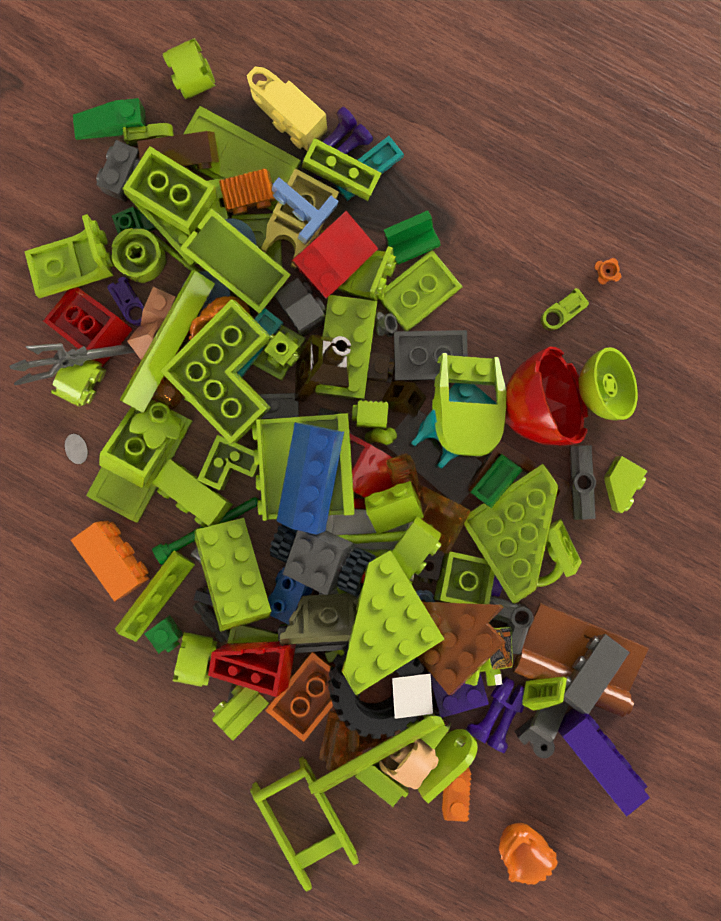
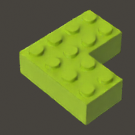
M231 299L161 370V373L230 444L237 443L256 424V419H261L271 409L237 372L272 337L237 301Z

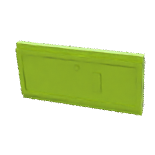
M201 106L196 110L184 134L202 131L215 132L219 162L211 163L212 168L197 170V166H190L212 179L219 178L224 180L249 172L267 169L270 172L272 183L278 177L285 183H288L294 169H298L301 160ZM278 201L271 202V206L267 209L274 211Z
M153 399L150 400L151 404L158 403ZM170 409L172 415L181 419L179 438L171 439L156 469L143 489L101 467L86 496L138 523L157 489V486L152 482L169 459H173L193 421Z

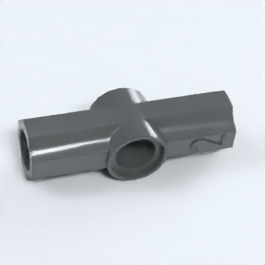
M592 445L570 446L571 477L569 483L572 491L573 519H596L594 499L596 480L593 476ZM580 476H584L587 479V486L584 489L579 488L577 484Z

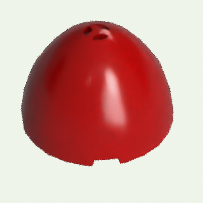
M551 346L537 352L520 364L505 386L507 391L505 422L519 435L543 445L561 446L578 444L584 440L588 429L584 428V418L588 417V407L581 398L579 375L574 365L566 363L562 357L564 355L562 350Z

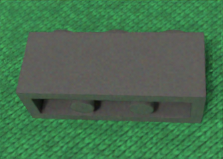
M606 634L598 635L597 637L593 636L586 645V648H588L584 656H579L572 666L574 671L570 677H565L567 681L563 700L580 714L590 713L630 653Z

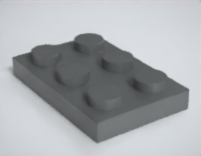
M467 330L394 332L395 381L435 380V377L440 372L441 365L437 361L443 353H447L450 356L468 357Z

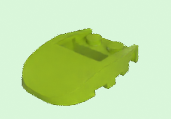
M443 353L437 361L441 365L440 372L435 377V396L432 400V410H435L437 422L435 423L439 442L446 450L457 455L483 456L489 454L500 442L505 423L507 391L499 358L450 356L447 353ZM449 383L492 385L496 391V404L449 401Z

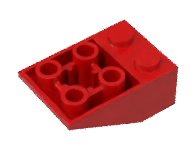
M350 434L353 492L366 498L373 493L382 492L393 488L397 484L406 483L413 468Z

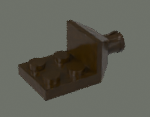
M311 334L298 353L300 357L296 361L295 401L304 402L313 393L316 386L320 384L343 388L349 387V353L351 351V343L347 338L342 336L331 338Z

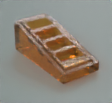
M405 453L388 459L386 464L392 486L411 481L418 499L421 501L422 496L416 466L412 457Z

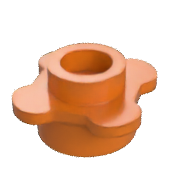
M615 258L604 262L598 261L594 266L599 276L597 281L602 285L612 280L617 282L621 278L618 261Z

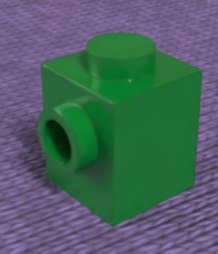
M168 616L144 633L158 654L163 650H166L167 653L180 645L178 639L183 636V632L171 616Z

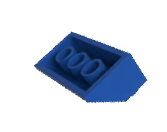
M295 422L277 522L291 529L316 535L325 532L344 432Z

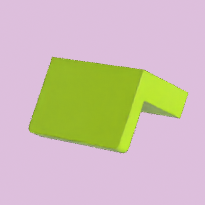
M379 762L355 775L357 779L392 807H394L402 795L406 798L409 794L408 787H405L383 772Z

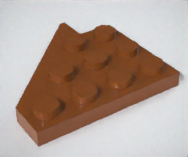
M422 602L445 640L422 653L417 658L448 695H453L506 643L489 624L504 608L502 605Z

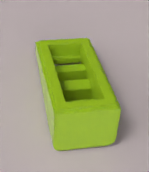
M555 677L526 681L522 705L531 710H541L563 703L567 678Z

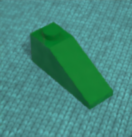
M139 98L115 100L73 115L76 140L123 135V127L147 126L145 108Z

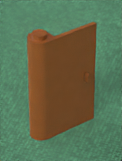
M539 603L533 617V622L529 626L521 654H517L512 672L531 680L570 677L574 671L572 667L579 656H584L588 650L586 645L590 640L589 638L606 634L630 653L594 706L624 717L626 714H630L633 709L634 701L631 700L629 691L649 648Z

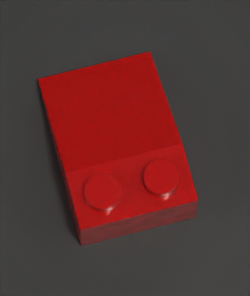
M345 211L291 261L323 298H327L378 248L350 214Z
M78 287L69 289L43 320V322L78 349L83 346L87 350L121 345L133 330L114 313ZM110 357L93 360L102 363L101 367H103Z

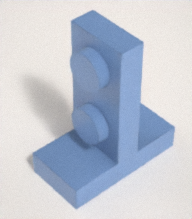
M280 177L272 185L273 197L282 205L287 203L293 208L292 212L298 219L303 222L305 220L308 221V224L298 236V239L305 245L335 210L339 202L331 195L322 207L317 210Z

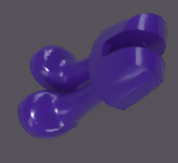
M341 107L337 112L338 126L322 142L334 147L345 135L353 130L352 135L337 148L340 152L347 154L359 145H369L373 141V137L362 124L357 126L354 116L348 109ZM314 174L319 180L323 179L322 177Z
M505 677L502 680V684L497 685L492 692L493 701L485 718L479 724L467 725L465 729L476 739L485 744L487 743L504 754L508 749L506 734L515 714L517 712L522 713L524 709L522 700L525 690L524 686L518 685L510 699H508L514 686V681L508 677ZM503 707H506L497 729L490 735L498 715Z

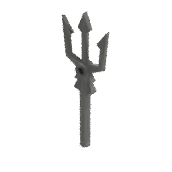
M62 343L31 345L25 347L38 355L42 351L57 350V353L53 358L34 361L24 359L9 367L12 370L24 372L28 368L54 364L47 372L34 375L29 373L14 382V385H20L53 377L61 368L73 367L74 364L82 366L87 360L135 353L130 344L87 350L83 346L76 351L72 349L68 352L65 351Z

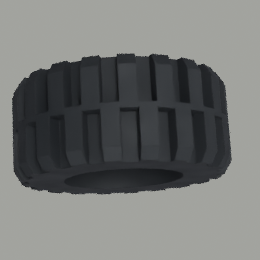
M348 644L343 647L344 654L342 656L337 654L333 660L335 667H330L328 689L337 716L341 721H344L346 727L351 731L356 729L358 735L366 737L370 733L372 738L380 739L381 734H386L387 738L395 736V731L400 729L402 732L408 729L407 724L410 721L415 723L419 718L418 716L395 718L393 694L388 699L378 703H367L356 697L342 673ZM417 657L396 670L400 677L426 674L424 667Z

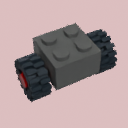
M283 524L278 526V531L273 536L275 538L271 542L270 555L286 563L283 575L325 595H328L338 587L347 593L359 596L363 587L367 564L376 559L375 555L358 547L351 551L354 543L326 530L316 535L291 529Z

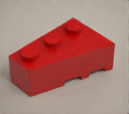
M280 641L224 644L212 652L208 676L278 697L289 688L296 644L281 645Z

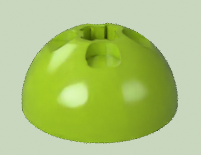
M605 348L592 355L584 364L579 377V391L584 404L590 411L601 418L608 420L628 419L634 413L638 399L636 378L630 363L620 351L614 348Z

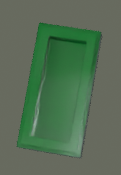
M501 454L472 489L471 493L488 507L492 508L521 473L522 469L505 455Z

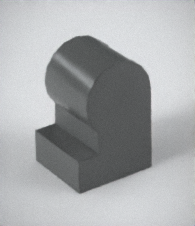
M531 717L514 732L524 745L530 741V746L538 757L548 758L554 753L555 745L553 741L548 742L529 728L534 718Z

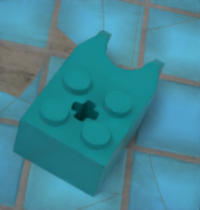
M455 383L449 390V401L496 404L493 399L475 384ZM432 410L420 424L417 436L411 442L414 446L426 438H435L439 441L435 428V423L437 422L435 410ZM443 447V454L437 466L442 469L448 461L459 455L451 453Z

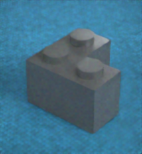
M296 278L278 290L274 296L296 330L304 337L325 323L326 308L319 297L313 298V291L307 282L301 283L299 278Z

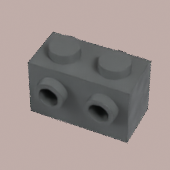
M116 140L114 145L107 151V161L104 168H101L97 174L96 185L103 193L126 202L128 197L125 195L123 187L140 162L138 149Z

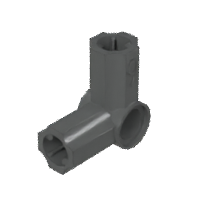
M491 596L489 604L502 605L504 607L493 619L507 623L506 627H511L512 653L520 655L529 626L533 622V614L522 603L514 604L511 601ZM518 611H526L527 616L523 621L515 620V614Z

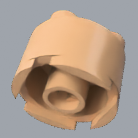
M401 730L395 731L394 734L397 735L401 733ZM420 738L379 761V765L383 772L405 787L418 789L430 771L437 766L438 757L436 756L435 749H432Z

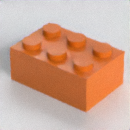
M107 520L93 523L72 538L71 542L115 602L130 594L150 578L147 575L149 572L146 566L141 561L137 562L133 556L135 552L128 542L124 543L120 538L118 527L113 522L110 523Z
M319 651L308 653L291 674L289 688L278 697H273L265 709L267 713L303 742L333 706L328 689V681L330 680V667H335V664L333 662L328 663L327 658Z

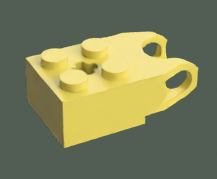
M255 66L249 72L247 79L255 103L273 120V125L281 133L285 131L291 136L290 140L299 149L303 147L308 152L313 139L320 140L327 132L326 113L290 81L285 84L276 75L263 67ZM260 73L266 76L267 81L259 80L256 85L252 82L256 74Z
M296 168L287 183L317 210L322 207L331 195L337 199L339 194L335 189ZM278 202L267 224L266 239L261 250L266 253L274 242L285 239L292 243L295 257L318 236L323 224L305 245L298 239V236L308 224V221L305 220L303 222L298 219L292 212L294 209L287 203L282 205ZM292 262L291 267L296 269V266Z

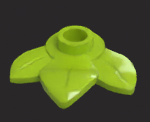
M155 403L149 406L146 412L138 413L133 417L129 431L134 434H143L145 444L154 450L164 443L166 437L178 439L180 425L171 417V411L165 404ZM161 414L163 417L156 418L154 417V415Z

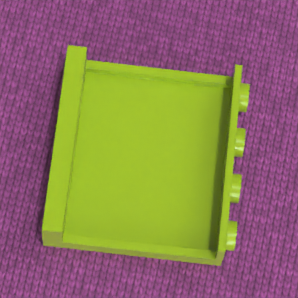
M348 413L256 419V425L252 426L253 439L258 441V450H254L255 465H259L260 475H256V488L261 490V500H258L257 506L258 514L263 515V521L277 519L295 422L344 432L329 515L346 516L355 514Z

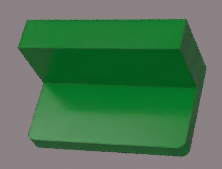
M429 211L384 229L386 244L393 248V255L396 256L395 262L398 265L436 249L441 245L433 229L432 217Z

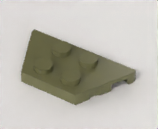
M350 593L302 596L297 610L293 612L289 619L287 629L280 635L281 645L349 641L357 613L358 600Z

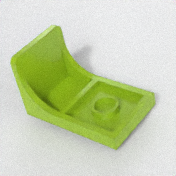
M88 214L82 216L85 229L81 233L24 251L35 294L39 299L113 276L111 267L114 264L110 252H107L105 247L108 244L104 230L100 231L97 221H92Z
M388 246L386 251H376L337 290L360 299L377 301L378 298L382 299L387 285H385L387 276H392L396 266V256L393 255V248Z

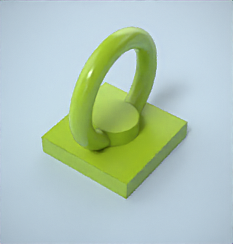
M562 519L550 524L546 541L549 555L556 563L555 568L550 574L538 578L537 587L554 583L561 577L563 572L566 577L576 574L582 563Z

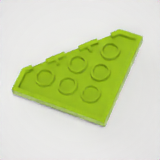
M544 464L510 485L492 508L483 503L461 518L469 534L514 604L534 592L537 588L558 484Z
M391 550L369 562L366 567L365 579L342 673L355 695L445 640Z

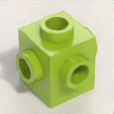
M280 331L276 335L272 334V338L265 344L266 360L276 368L279 365L283 369H286L288 365L292 367L300 357L298 354L300 348L297 345L299 341L288 332L285 335ZM281 344H284L286 346V350L284 352L277 351V348Z

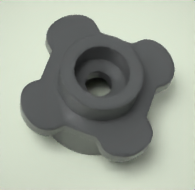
M382 312L376 313L375 326L377 334L379 336L387 335L392 337L397 330L395 316L390 313L385 315Z

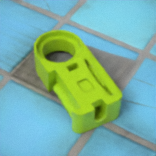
M168 123L148 124V126L133 128L123 127L124 141L129 146H138L137 141L174 136L173 126Z
M575 288L571 294L559 303L556 302L542 314L541 324L546 330H557L585 309L589 302L581 291ZM548 313H556L558 315L559 323L552 326L547 323L546 316Z

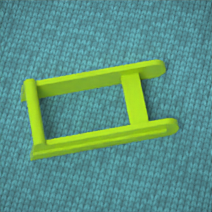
M302 756L299 758V769L263 789H260L257 782L252 784L250 792L297 879L307 892L312 889V885L304 870L305 867L341 847L344 848L353 865L358 864L359 859L352 842L324 792L314 795L335 833L297 854L294 852L266 798L304 777L309 785L317 780L307 760Z

